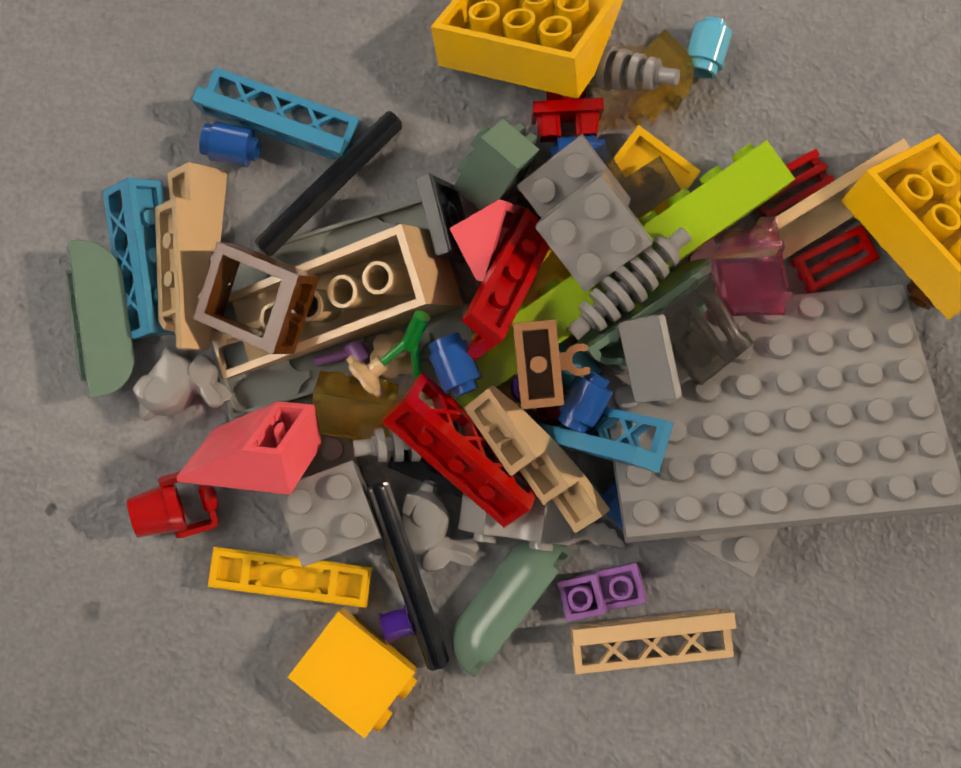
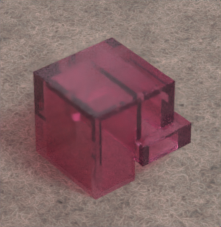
M776 216L760 217L754 228L728 230L711 257L710 261L722 317L786 315L793 301V293L786 292L788 283L782 254L785 245L784 241H780Z

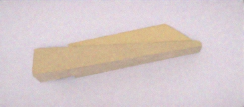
M187 162L167 173L170 200L155 207L158 322L164 330L172 331L176 334L175 346L178 349L206 351L210 348L212 327L193 318L197 309V298L203 289L209 270L210 256L215 251L217 241L221 242L227 173L221 169Z

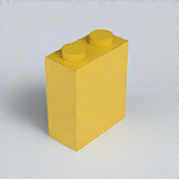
M344 607L337 612L287 677L364 739L372 729L379 732L393 714L388 707L397 696L404 700L418 681L413 677L417 665L391 644H388L386 640Z

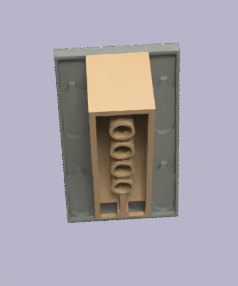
M419 198L291 237L273 256H270L320 277L294 354H271L213 327L210 348L220 382L233 394L231 401L226 402L230 417L238 418L276 401L291 402L359 381L349 370L347 359L316 366L314 357L338 352L346 344L353 341L366 345L371 354L374 350L373 340L379 334L390 335L396 330L405 333L414 312L417 310L424 311L430 316L429 323L418 343L420 362L430 359L429 356L432 352L429 344L449 334L459 332L462 340H467L470 346L472 342L471 337L476 332L461 321L469 306L462 289L455 261L436 256L422 199ZM258 248L252 249L259 253H262ZM240 262L224 316L265 333L282 279Z

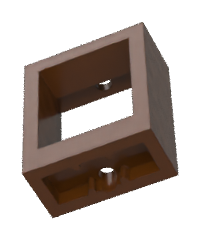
M217 241L215 251L209 259V270L203 289L197 298V309L193 319L271 354H294L320 277L243 245ZM240 262L282 279L265 333L224 316Z

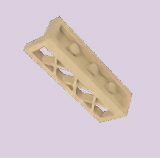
M903 138L771 219L758 231L778 262L780 263L854 217L841 200L866 170L910 149L906 140Z
M726 607L569 625L575 674L734 657L731 629H736L735 613ZM721 630L723 648L706 650L695 640L702 632ZM682 635L687 639L677 653L666 654L656 646L658 641L666 636ZM642 639L647 643V646L636 658H627L617 650L622 641ZM603 644L608 648L598 662L582 663L580 646ZM692 644L699 649V651L687 652ZM652 649L660 654L648 656ZM613 653L620 658L607 661Z

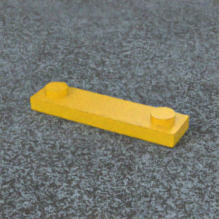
M214 546L207 587L366 608L368 606L373 566L321 560L302 567L297 556Z

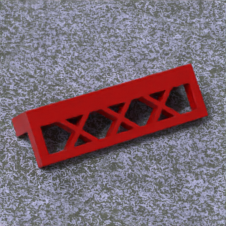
M528 209L523 211L515 220L461 320L476 332L467 351L474 361L504 340L550 248L535 228L540 219Z
M422 372L414 380L405 397L386 413L382 423L505 528L531 510L536 494L520 471L515 474L527 483L525 490L516 483L513 475L510 477L466 410L451 396L444 393L443 389ZM421 391L433 401L435 409L430 408L418 397ZM452 420H455L463 427L465 436H462L455 430ZM483 447H486L493 453L496 463H493L485 456Z

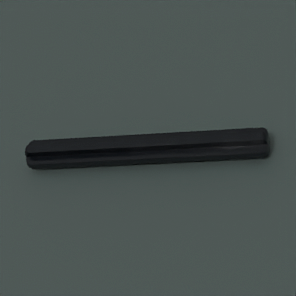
M387 111L255 239L258 249L269 257L273 256L402 129V121L391 111Z
M387 481L372 484L366 493L426 666L431 671L442 669L447 666L449 656L390 484Z

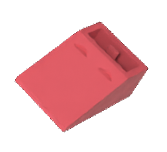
M276 401L214 428L177 475V481L290 495L322 446L315 406L313 404Z

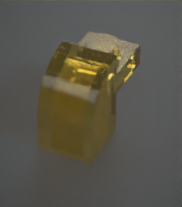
M665 29L641 53L645 54L647 59L650 56L660 58L663 67L679 69L680 79L676 86L660 84L655 91H647L633 105L628 118L636 126H641L647 119L652 123L655 122L669 105L677 112L693 83L694 68L691 57L686 49Z

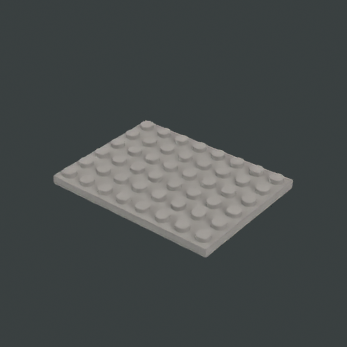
M903 284L712 303L701 316L670 337L682 397L677 399L636 402L627 365H605L598 362V366L602 369L600 374L610 381L607 388L613 391L606 407L664 419L674 423L659 473L613 461L625 543L961 510V475ZM620 420L608 429L613 441L625 433ZM650 427L638 437L643 449L650 451L656 428Z

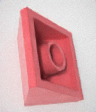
M497 200L449 228L476 280L483 281L515 220L525 210L524 208L503 200Z

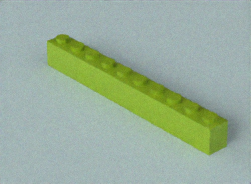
M767 140L756 148L752 143L747 144L731 157L734 161L733 164L724 170L719 165L714 167L699 179L702 185L690 193L687 188H684L667 201L670 206L659 215L653 210L643 216L639 222L652 239L657 236L669 238L680 227L684 228L691 236V240L679 250L680 261L785 189L795 180ZM612 274L608 275L613 280H615ZM572 275L561 283L555 278L537 291L540 298L528 306L523 301L504 340L476 360L483 375L481 379L476 381L479 388L460 397H455L453 391L450 392L455 401L464 408L487 388L494 385L498 389L516 376L518 371L513 331L514 323L556 319L558 346L571 338L572 335L568 332L567 327L580 317L578 306L583 301L588 302L591 306L593 305L589 294L594 288L606 294L600 282L584 292Z

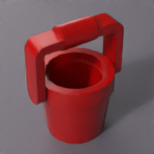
M181 471L160 477L158 479L159 487L127 499V509L136 537L141 538L174 532L176 538H184L216 528L218 525L216 509L219 507V502L214 486L199 485L197 488L203 509L208 512L209 519L187 525L181 498L176 483H179L176 477Z

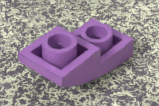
M638 561L557 582L566 621L605 614L608 610L647 602Z

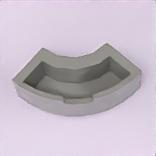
M463 493L458 530L473 532V540L497 543V536L530 541L529 548L543 551H553L554 544L570 545L572 528L552 499L543 505L536 496L530 511L503 528Z

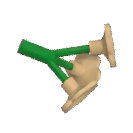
M421 310L415 311L405 333L396 330L390 335L379 334L373 340L374 350L369 356L370 363L368 365L352 355L347 358L349 370L360 381L367 392L374 394L379 399L385 396L382 389L383 386L378 378L380 375L387 379H394L399 374L407 376L413 372L415 380L422 373L418 343L430 320V316L426 312ZM421 391L418 397L430 408L435 409L433 401Z

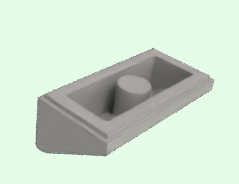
M664 314L645 315L621 321L618 328L634 400L636 402H651L682 397Z

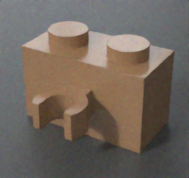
M556 319L514 323L513 331L521 409L564 405L561 371L568 370L576 376L589 374L590 367L579 368L574 366L572 362V357L576 352L588 351V345L577 343L568 347L565 352H559Z

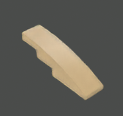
M494 385L487 388L464 407L510 477L520 471L540 502L544 505L552 499L575 533L610 511V508L587 477L556 441L523 409Z

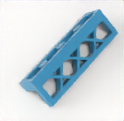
M217 67L213 70L207 88L197 86L192 98L193 103L201 113L237 126L254 129L259 134L335 161L351 147L360 123L359 118ZM222 80L236 85L241 97L233 99L217 93ZM243 88L251 90L252 92L245 94ZM265 95L273 99L277 109L269 112L252 106L249 102ZM279 101L287 103V105L281 107ZM301 108L309 111L313 122L305 125L286 118L285 114ZM314 113L324 117L317 120ZM333 121L348 125L343 138L322 131L321 127Z
M127 177L103 190L111 254L119 263L123 274L132 342L150 336L176 335L172 331L164 330L158 322L155 207L165 203L162 181ZM119 196H121V198H122V205H123V206H122V209H121V212H120L119 200H118V197H119ZM126 235H127V240H128L127 249H125V242H124V241H125V238H126ZM131 274L133 275L134 282L132 288L130 283ZM137 311H138L139 324H140V328H139V329H137L136 318H135Z
M558 406L543 407L540 420L536 423L560 447L649 471L660 472L674 423L664 419L606 407L596 427H593L585 434L577 432L562 423L557 427L552 426ZM620 420L625 433L613 441L608 429ZM650 427H654L656 431L650 451L642 448L638 437Z

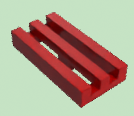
M817 149L786 164L790 172L808 163L812 168L795 177V180L785 189L757 207L764 221L789 209L835 181L832 175L829 176L826 170L828 168L826 164L820 162L818 158L820 154ZM814 176H817L820 182L768 209L766 205L768 201Z
M861 224L790 260L793 268L796 267L798 271L797 276L800 281L803 280L806 286L804 289L809 294L880 259ZM855 236L858 237L860 243L807 268L805 261ZM863 249L865 250L866 257L817 282L814 281L812 275Z

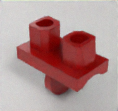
M585 89L578 99L546 91L547 100L532 102L531 124H536L540 142H556L557 137H561L560 123L575 122V136H580L581 134L584 136L594 135L596 139L599 121L604 111V98H586Z

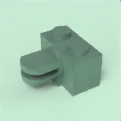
M504 119L500 120L491 129L487 126L483 127L471 142V146L475 149L462 160L457 168L461 174L453 188L479 210L497 200L507 201L516 189V185L526 175L540 150L535 146L538 136L530 132L524 137L523 134L526 131L524 124L519 122L513 127Z

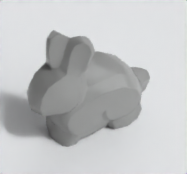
M170 347L164 349L162 358L153 367L148 375H143L133 388V393L140 402L139 416L144 421L151 420L155 415L172 416L186 411L196 394H200L207 405L212 408H218L223 402L231 401L233 395L226 386L218 382V372L210 356L200 355L192 361L189 357L182 356L177 350Z
M423 483L419 490L407 493L402 510V522L413 554L422 556V569L427 572L438 571L448 566L452 561L466 566L474 565L476 561L475 553L479 549L478 544L472 539L451 540L447 536L451 517L445 501L437 493L438 488Z

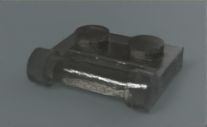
M705 275L696 280L688 290L655 314H664L672 350L696 385H703L753 344V340L748 332L741 331L715 291L717 284L711 275ZM700 300L703 301L728 341L724 347L697 307L696 303Z

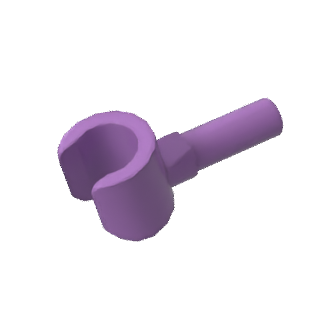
M353 341L346 344L338 352L314 357V363L316 366L346 360L352 355L359 361L368 364L370 363V352L366 345Z

